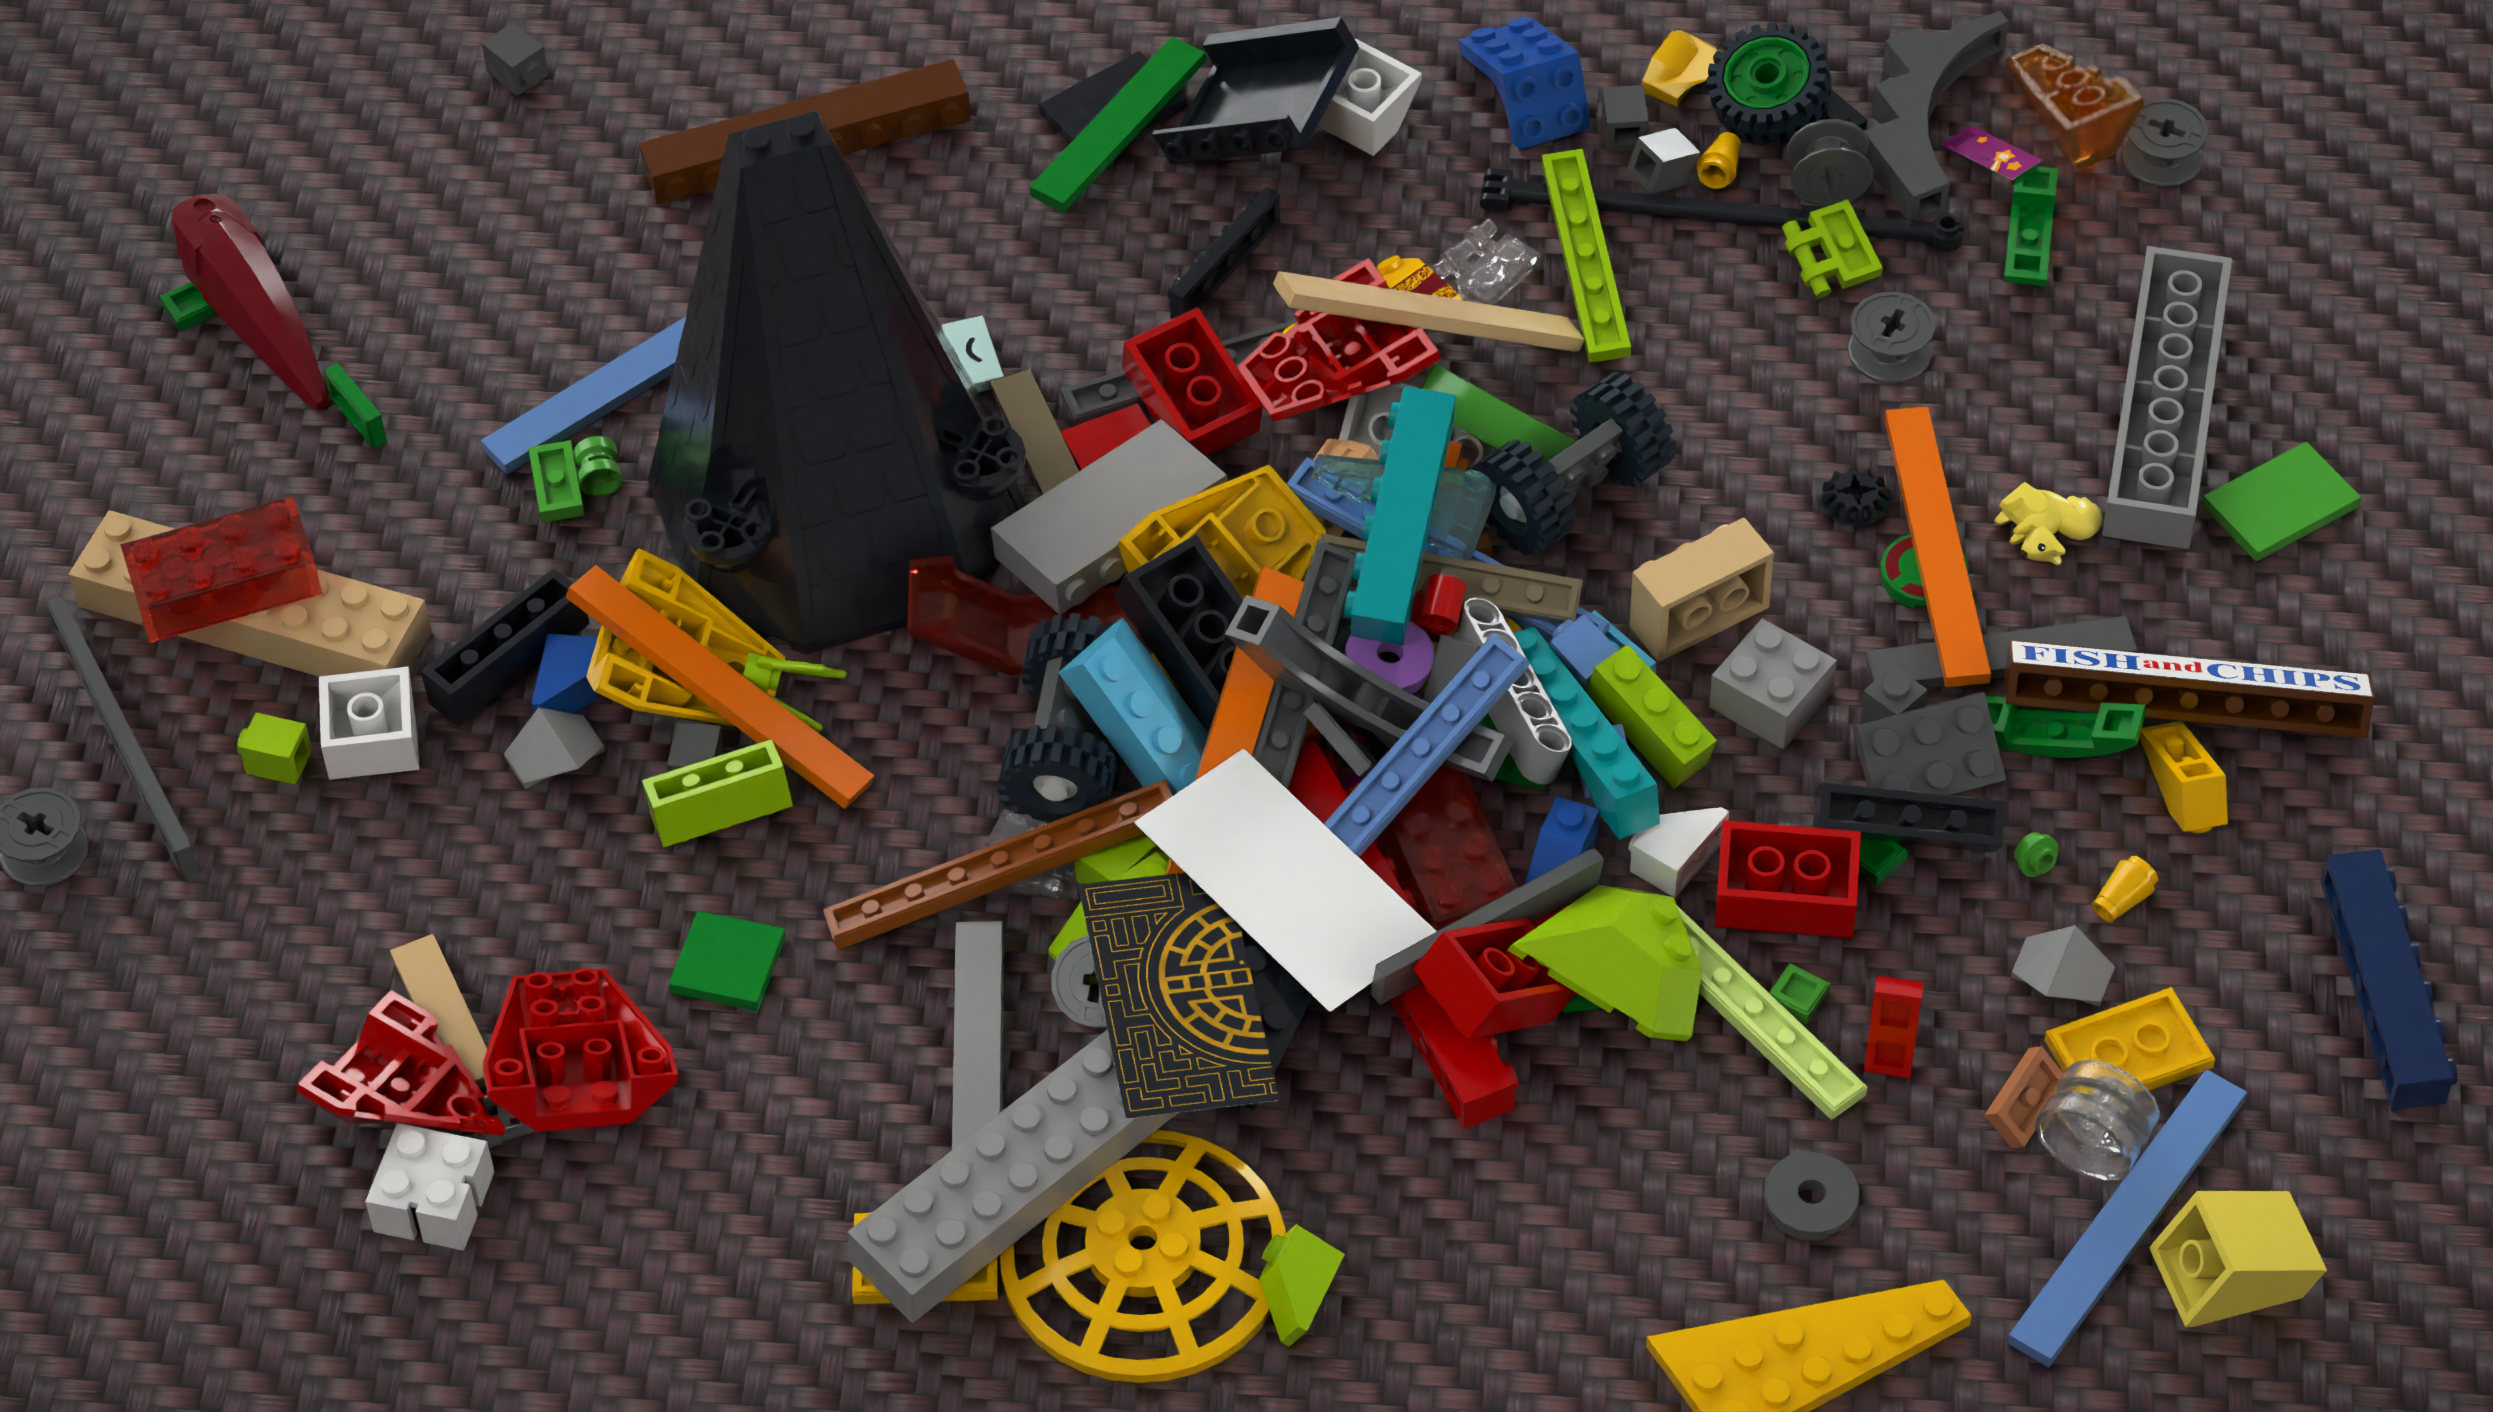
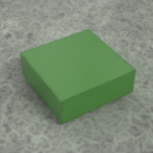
M1790 963L1769 993L1798 1021L1807 1025L1829 994L1831 983Z

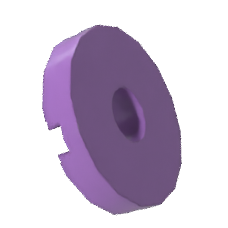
M1409 621L1404 645L1355 637L1350 634L1344 654L1362 667L1410 694L1417 692L1424 686V681L1430 676L1435 658L1434 646L1428 635L1411 621ZM1384 652H1392L1397 654L1401 660L1396 663H1387L1382 661L1378 655Z

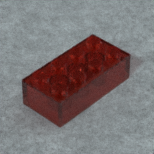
M294 496L120 544L149 643L323 594L315 561Z
M1441 765L1381 832L1405 889H1409L1415 899L1417 913L1436 931L1518 888L1464 772Z

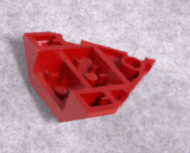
M392 990L368 1013L359 1040L333 1066L321 1060L297 1084L295 1090L307 1101L347 1124L400 1123L503 1136L506 1130L498 1116L491 1117L482 1104L485 1096L452 1045L445 1046L436 1032L438 1023L432 1014Z

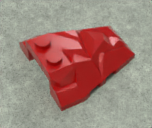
M1369 258L1331 279L1389 289L1386 280ZM1299 309L1294 314L1297 323L1286 334L1274 332L1237 366V369L1273 422L1332 405L1350 397L1361 396L1401 384L1434 363H1437L1442 357L1421 327L1415 330L1414 327Z

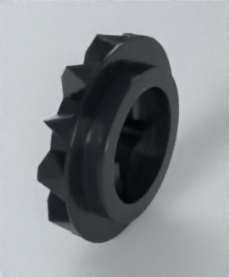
M1852 466L1843 474L1834 471L1832 478L1829 481H1824L1821 493V503L1825 512L1835 521L1849 526H1866L1879 521L1888 512L1891 501V490L1886 488L1884 477H1873L1870 469L1864 473L1855 472ZM1856 489L1862 495L1860 505H1857V500L1850 494V490Z

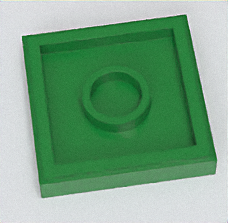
M697 910L669 981L670 993L759 1011L786 939L785 928Z

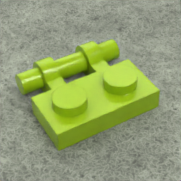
M1848 199L1810 212L1808 219L1812 227L1810 229L1802 231L1796 220L1789 221L1783 225L1782 230L1787 238L1785 245L1789 254L1796 256L1803 270L1800 274L1806 287L1812 288L1817 299L1824 298L1832 292L1826 280L1827 278L1836 276L1842 289L1881 276L1883 267ZM1821 245L1827 257L1826 260L1817 262L1811 250L1812 247Z

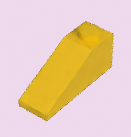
M2182 721L2143 727L2139 738L2169 814L2183 832L2204 833L2210 831L2213 827L2227 825L2226 775Z

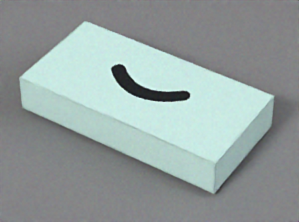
M983 315L942 324L943 332L953 346L977 391L990 390V381L1003 378L1004 376Z

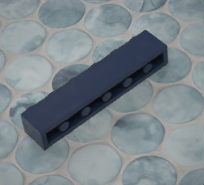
M2381 849L2327 855L2320 883L2390 1109L2394 1111L2447 1104L2451 1086L2457 1083V1067L2452 1056L2447 1057L2443 1046L2445 1043L2444 1026L2441 1018L2434 1017L2431 1008L2433 995L2428 979H2422L2420 974V951L2416 941H2410L2407 933L2408 914L2403 903L2398 904L2395 895V872L2392 866L2386 867Z

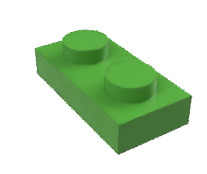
M571 440L529 447L541 522L547 523L585 516Z

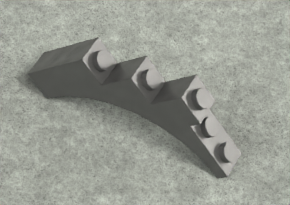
M2001 11L1976 18L1969 23L1950 30L1941 31L1931 37L1926 34L1922 27L1906 33L1897 34L1885 42L1883 70L1889 76V79L1874 87L1872 115L1879 124L1864 131L1869 140L1866 158L1873 168V177L1907 220L1922 221L1947 211L1950 182L1936 161L1928 134L1929 118L1940 97L1959 76L1978 62L2005 50L2008 20Z
M1246 595L1225 633L1231 641L1277 684L1312 695L1337 720L1370 730L1389 749L1393 747L1430 705V703L1393 685L1349 659L1299 623L1280 605ZM1477 724L1442 765L1493 782L1513 742L1505 734Z

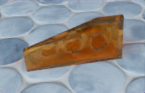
M2038 44L2005 59L2007 68L2061 153L2077 171L2082 168L2095 166L2101 160L2115 155L2144 106L2143 97L2126 79L2119 76L2113 79L2107 78L2102 75L2101 68L2094 65L2084 68L2075 64L2073 56L2045 44Z

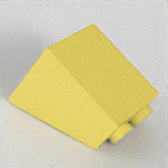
M2196 1191L2149 1247L2185 1327H2196L2301 1299L2327 1271L2289 1191Z

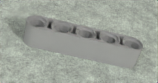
M1476 597L1465 601L1457 630L1452 637L1482 647L1494 633L1526 657L1496 605L1488 600ZM1530 665L1490 709L1488 714L1498 732L1505 734L1513 742L1509 752L1523 776L1537 784H1549L1556 779L1571 748L1572 740Z

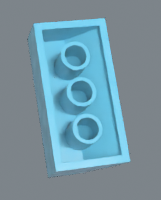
M1124 618L1119 619L1058 673L1140 784L1146 787L1166 779L1171 794L1174 796L1194 782L1209 734Z

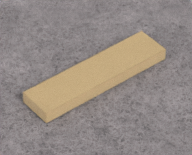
M428 935L390 950L394 965L411 1001L432 1014L438 1023L436 1032L444 1045H452L478 1087H485L483 1060L487 1047L434 935Z

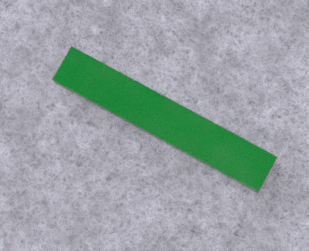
M1172 36L1029 186L1030 196L1065 213L1205 64V52Z

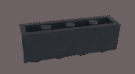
M553 568L422 669L421 673L428 703L459 727L541 663L548 634L575 636L590 624L588 614L566 598L569 587L574 583Z
M1822 782L1816 788L1813 828L1861 831V839L1894 841L1897 843L1994 853L2002 847L2006 801Z

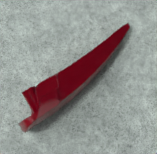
M214 193L196 195L180 202L173 209L171 227L176 236L177 253L182 258L183 269L189 281L202 293L203 299L306 404L315 410L329 407V398L302 320L283 280L264 249L257 230L238 204L224 195Z

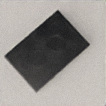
M1137 51L1039 103L1040 114L1070 144L1149 60L1140 51ZM1178 91L1142 131L1187 108L1186 97Z

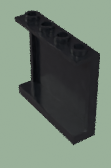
M1342 17L1209 34L1202 46L1214 65L1179 127L1154 130L1152 135L1171 165L1305 149L1360 47Z

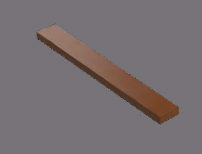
M1166 779L823 909L837 950L1145 834L1135 824V821L1172 797Z

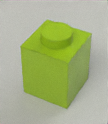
M257 712L248 729L244 728L241 731L237 742V752L241 754L246 774L293 785L297 784L313 751L305 723Z

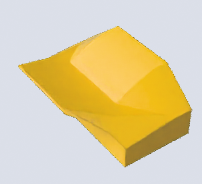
M1682 30L1672 31L1649 63L1642 80L1645 94L1678 107L1694 85L1705 82L1707 77H1709L1708 67L1710 63L1714 64L1713 55L1717 51L1716 47Z

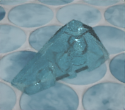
M1318 454L1311 477L1355 502L1366 503L1371 499L1375 476L1383 477L1385 466L1379 465V460ZM1444 467L1427 543L1470 561L1493 504L1497 485L1491 483L1490 478L1479 471L1470 469L1465 472L1454 467Z

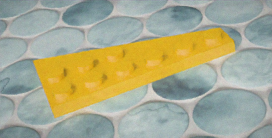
M1939 1280L1647 1336L1646 1347L1693 1412H1810L1970 1326L1972 1315L1945 1280Z

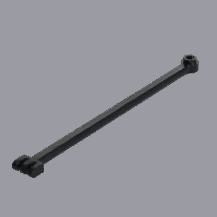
M1489 168L1484 173L1482 195L1479 202L1483 209L1508 212L1510 202L1551 205L1546 184L1513 181V170ZM1593 189L1597 210L1774 228H1782L1787 222L1796 220L1801 230H1807L1812 228L1808 221L1810 212L1815 211ZM1941 214L1933 222L1856 215L1867 237L1924 242V244H1931L1935 249L1943 252L1954 251L1962 244L1964 227L1959 218L1953 214Z

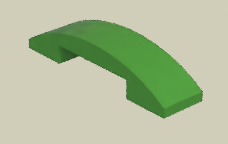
M1436 363L1432 366L1420 388L1456 395L1454 425L1497 449L1513 440H1519L1521 444L1527 442L1531 444L1532 452L1538 449L1544 454L1543 460L1547 463L1550 459L1577 442L1549 425L1543 424L1481 390Z

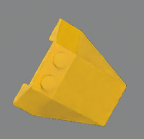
M1266 465L1149 513L1122 537L1117 544L1127 572L1130 573L1192 536L1197 535L1244 600L1246 595L1252 596L1258 574L1263 566L1302 580L1309 566L1314 547L1318 540H1320L1321 533L1326 534L1327 530L1270 465Z
M640 548L634 553L619 583L742 676L749 652L785 660L784 655L678 566ZM601 625L586 675L594 692L635 711L735 726ZM767 689V693L775 697L776 691Z

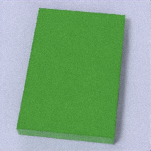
M2306 441L2204 495L2202 506L2257 562L2355 510L2360 506L2361 496Z

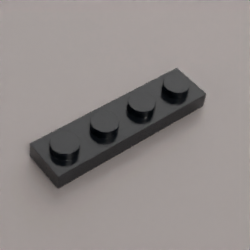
M1265 187L1255 199H1250L1234 222L1222 228L1217 240L1206 251L1203 250L1197 255L1193 265L1182 277L1178 276L1174 279L1168 290L1171 319L1197 307L1200 309L1280 223L1279 193Z

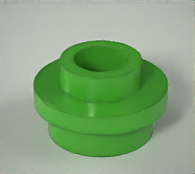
M2034 832L2026 835L2018 843L2014 853L2019 870L2028 877H2036L2048 872L2056 863L2059 850L2058 843L2047 834Z

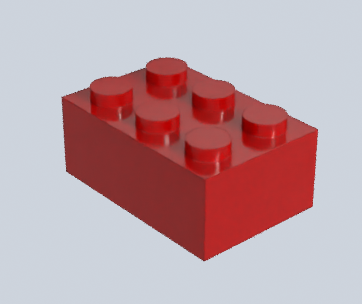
M1199 307L1124 342L1122 369L1156 422L1162 419L1204 456L1207 457L1260 431L1263 406L1240 375L1237 365Z
M1723 820L1714 927L1853 938L1857 908L1861 831Z
M1528 917L1443 931L1413 968V971L1424 983L1426 992L1438 1001L1451 1018L1454 1028L1463 1034L1467 1040L1550 1024L1577 994L1548 976L1547 971L1549 968L1539 964L1530 955H1526L1522 960L1508 951L1513 943L1536 928Z

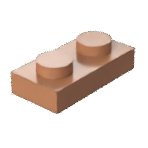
M2042 1046L2028 1048L1985 1113V1117L2011 1148L2025 1147L2069 1079Z

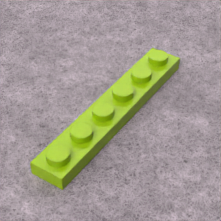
M1583 149L1542 155V169L1582 336L1585 339L1584 345L1588 361L1593 363L1631 357L1630 340Z

